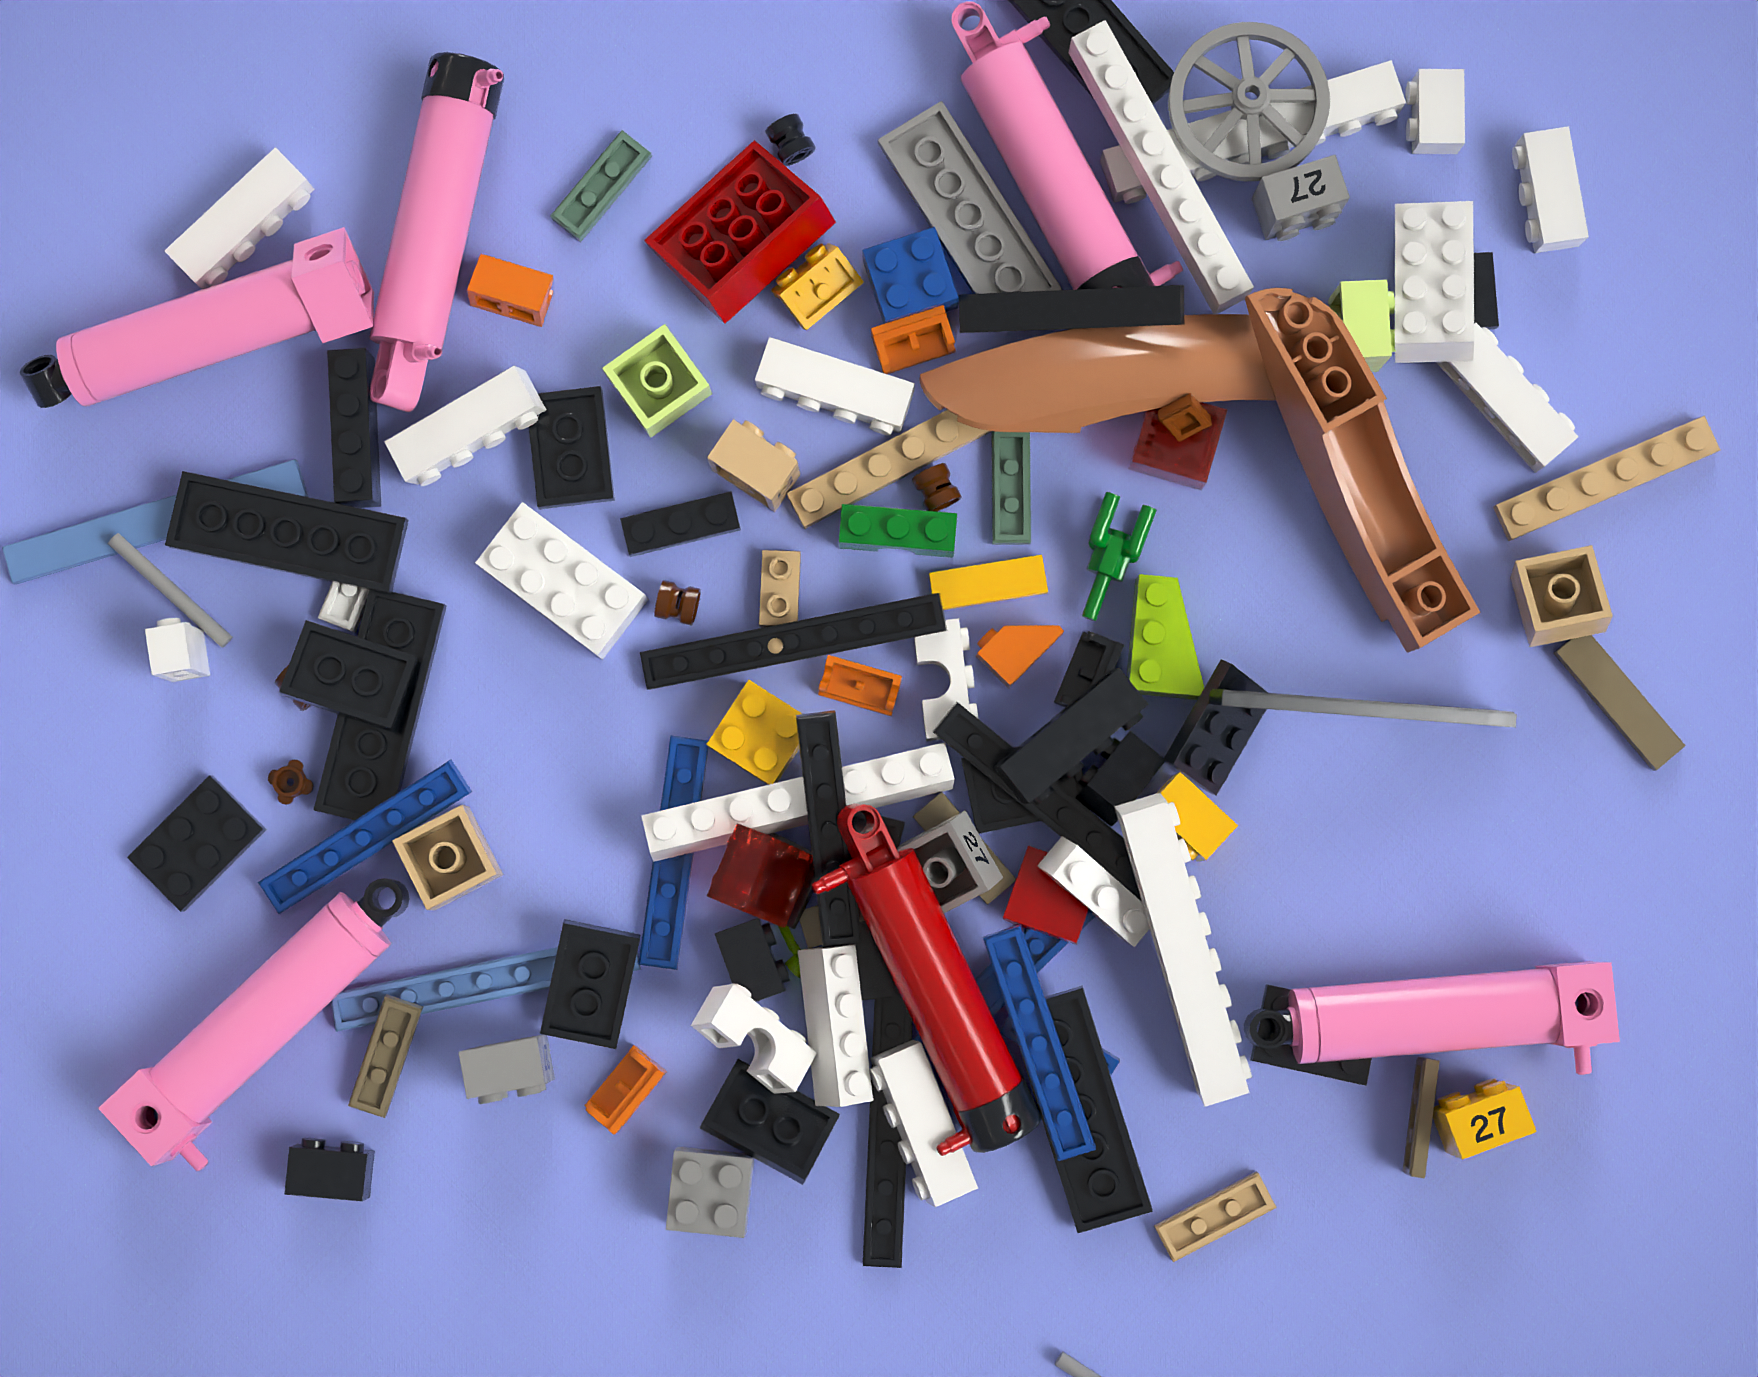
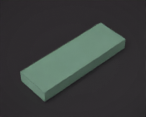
M621 130L550 215L551 219L581 242L652 157L651 152Z
M992 431V545L1031 544L1030 432Z

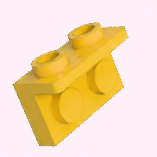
M830 243L826 245L818 244L805 255L806 261L797 269L792 267L784 271L776 279L777 285L771 289L774 296L783 302L799 325L805 330L809 329L864 283L841 250Z

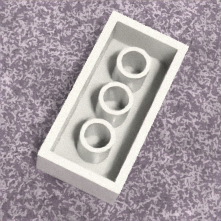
M1473 201L1395 204V363L1473 361Z
M523 502L475 562L485 572L602 660L649 600L643 592Z

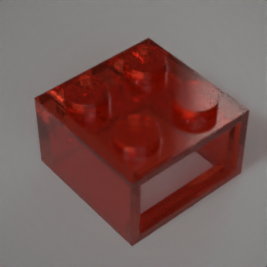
M1200 402L1202 407L1210 414L1212 425L1180 442L1159 421L1157 410L1161 408L1145 411L1128 469L1202 490L1208 480L1227 409Z
M737 823L733 834L727 842V848L718 870L712 878L707 897L785 928L812 864V855L772 836Z

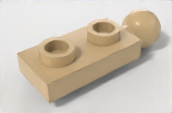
M762 550L760 628L798 621L800 551ZM773 638L768 642V649L771 653L777 654L782 651L783 643L780 639Z

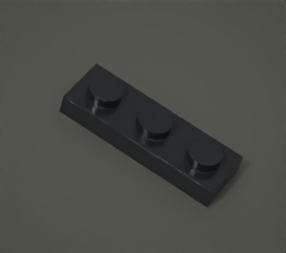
M732 492L620 518L630 557L741 530Z

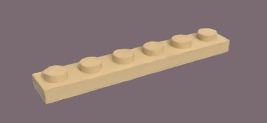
M946 410L788 492L787 497L804 529L842 510V504L852 505L992 431L974 428L957 422V415Z
M1702 416L1496 504L1493 508L1508 541H1511L1720 451V448L1706 417Z

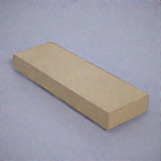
M1256 1171L1154 1225L1171 1260L1175 1262L1277 1207L1259 1173Z

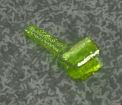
M780 924L778 928L788 949L793 953V956L785 962V965L795 976L800 978L798 950L801 949L796 943L790 928Z

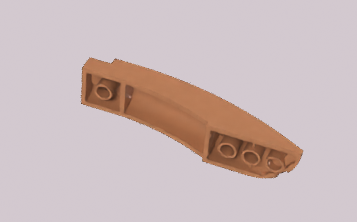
M1270 288L1254 292L1246 296L1245 301L1258 347L1285 425L1320 507L1348 563L1381 622L1389 620L1407 653L1419 649L1479 614L1480 611L1442 545L1411 479L1384 404V400L1387 398L1349 330L1329 306L1314 296L1308 298L1292 292L1293 289Z
M1247 314L1184 315L1185 325L1069 329L983 351L922 373L919 378L924 394L938 410L946 408L951 413L957 415V422L994 432L1080 433L1081 427L1124 415L1163 408L1190 393L1199 403L1231 400H1276L1258 347L1250 316Z

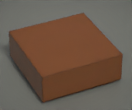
M1191 393L1157 410L1159 421L1178 442L1212 425L1210 414Z

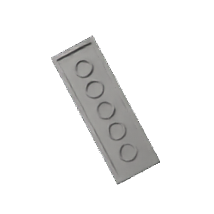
M942 101L878 139L879 147L930 227L936 228L940 243L973 294L1062 290Z

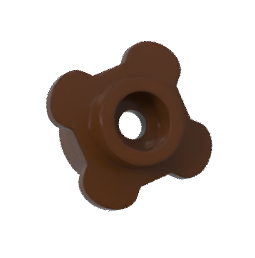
M291 760L288 766L272 770L268 775V782L273 785L274 790L278 793V801L282 804L289 805L295 797L301 794L308 795L313 790V782L306 778L303 772L304 765L299 760ZM290 778L294 780V784L292 786H289L287 784V781Z

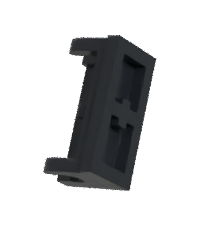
M1090 631L1087 633L1082 632L1054 703L1067 707L1110 670L1115 669L1124 644Z

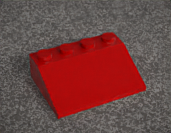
M754 140L644 241L691 292L726 324L829 230L836 221L818 193Z

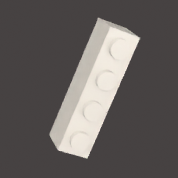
M275 147L178 237L165 252L202 290L221 284L228 275L227 271L237 262H243L248 259L255 251V245L264 236L268 237L276 233L282 226L283 219L292 210L297 211L305 206L311 197L310 193L315 189Z
M1475 323L1473 361L1436 363L1536 473L1579 437L1574 432L1575 426L1565 414L1557 413L1548 403V395L1537 384L1532 385L1523 375L1524 370L1521 364L1514 357L1506 356L1497 346L1498 340L1489 329L1481 328Z
M771 337L768 339L755 378L757 388L762 389L761 394L768 398L782 401L785 396L797 400V406L808 411L819 412L820 408L834 412L833 417L840 421L855 424L857 419L869 423L871 430L884 435H891L892 431L901 433L915 388V383Z
M512 366L384 441L405 482L426 486L437 481L441 477L440 472L452 465L455 468L471 461L474 458L472 453L485 446L486 449L502 443L506 439L504 434L516 427L518 430H522L538 421L537 415L546 411V408L526 371Z
M855 944L798 950L808 1045L817 1052L811 1063L815 1106L843 1107L873 1101Z
M911 1040L871 1057L870 1060L874 1067L869 1069L871 1080L877 1091L883 1090L888 1104L883 1106L890 1126L892 1128L897 1126L902 1141L898 1142V1148L906 1164L911 1163L916 1177L912 1179V1184L918 1198L921 1201L926 1200V1203L937 1207L978 1189L963 1148L945 1156H940L937 1151V1145L955 1134L956 1130L922 1043Z

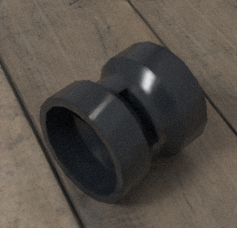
M796 113L778 119L765 130L769 141L776 144L778 148L777 156L785 166H790L804 160L816 149L811 138L805 136L802 131L803 122Z

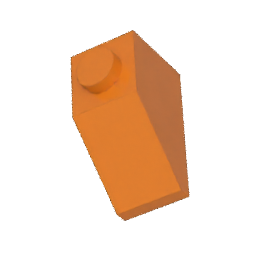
M1059 625L1003 626L998 632L991 628L978 641L977 645L981 649L977 652L976 657L1009 689L1055 643L1064 630Z

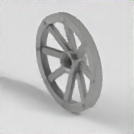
M1258 22L1228 24L1214 29L1198 39L1179 61L1172 77L1168 97L1170 122L1177 140L1186 153L1206 170L1218 176L1236 181H1260L1264 176L1299 165L1312 152L1322 136L1330 109L1328 81L1315 54L1299 38L1286 30ZM1249 39L1268 42L1284 50L1259 78L1254 75ZM1236 41L1242 79L1239 80L1204 57V55L1219 45ZM1294 58L1303 67L1312 85V89H1269L1268 87ZM1193 66L1232 91L1230 93L1183 100L1185 81ZM1252 92L1257 96V99L1250 100L1245 96V93ZM1269 103H1315L1313 121L1307 135L1303 137ZM1231 106V112L1207 142L1202 145L1191 131L1185 114ZM1261 115L1295 147L1283 157L1267 163H1262L1259 128V117ZM1240 119L1247 122L1249 164L1230 162L1213 154Z

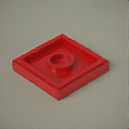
M1028 846L1003 920L1017 925L1021 924V926L1077 945L1089 909L1037 866L1048 852Z

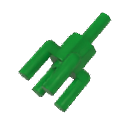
M1106 492L1088 542L1093 552L1086 569L1096 574L1082 617L1092 621L1097 620L1110 581L1123 582L1129 563H1135L1139 560L1157 511L1155 508L1142 505L1131 536L1122 531L1111 529L1110 525L1120 496L1110 492Z

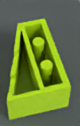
M1139 574L1135 579L1126 677L1141 695L1198 700L1204 689V684L1178 578Z

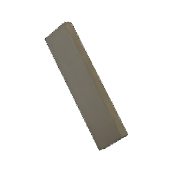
M1592 635L1569 639L1553 653L1652 771L1658 770L1686 746Z

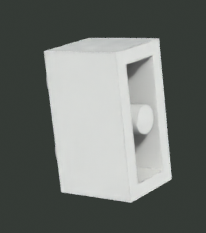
M1418 69L1412 81H1408L1406 85V104L1412 105V118H1408L1406 124V140L1412 141V154H1458L1465 144L1464 69Z
M180 618L162 619L156 622L157 627L145 629L151 674L153 676L171 682L210 676L203 630L191 626L189 622L181 623Z

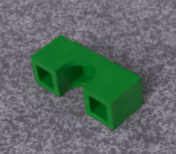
M842 504L839 547L840 549L878 552V549H902L913 551L915 555L953 558L957 513Z

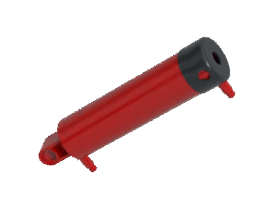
M851 804L844 807L838 815L837 825L852 859L839 865L840 868L822 876L820 880L812 884V889L815 894H820L847 882L951 1100L953 1111L962 1128L961 1131L946 1138L944 1142L937 1145L938 1153L940 1156H945L949 1153H954L968 1144L974 1152L985 1153L1005 1147L1023 1138L1039 1125L1042 1116L1024 1078L1017 1070L914 849L907 848L897 851L876 808L865 804ZM858 811L862 812L866 817V826L860 833L856 832L852 825V818Z

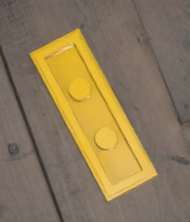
M1042 555L929 573L932 594H941L943 610L1048 594Z

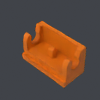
M480 254L467 288L470 306L542 327L553 296L551 286L554 279L551 274Z
M944 305L871 328V338L884 374H890L956 352L955 340Z
M828 655L824 674L819 684L818 695L892 716L902 676Z
M633 1045L595 1094L584 1105L586 1107L585 1110L615 1135L667 1071L636 1045Z

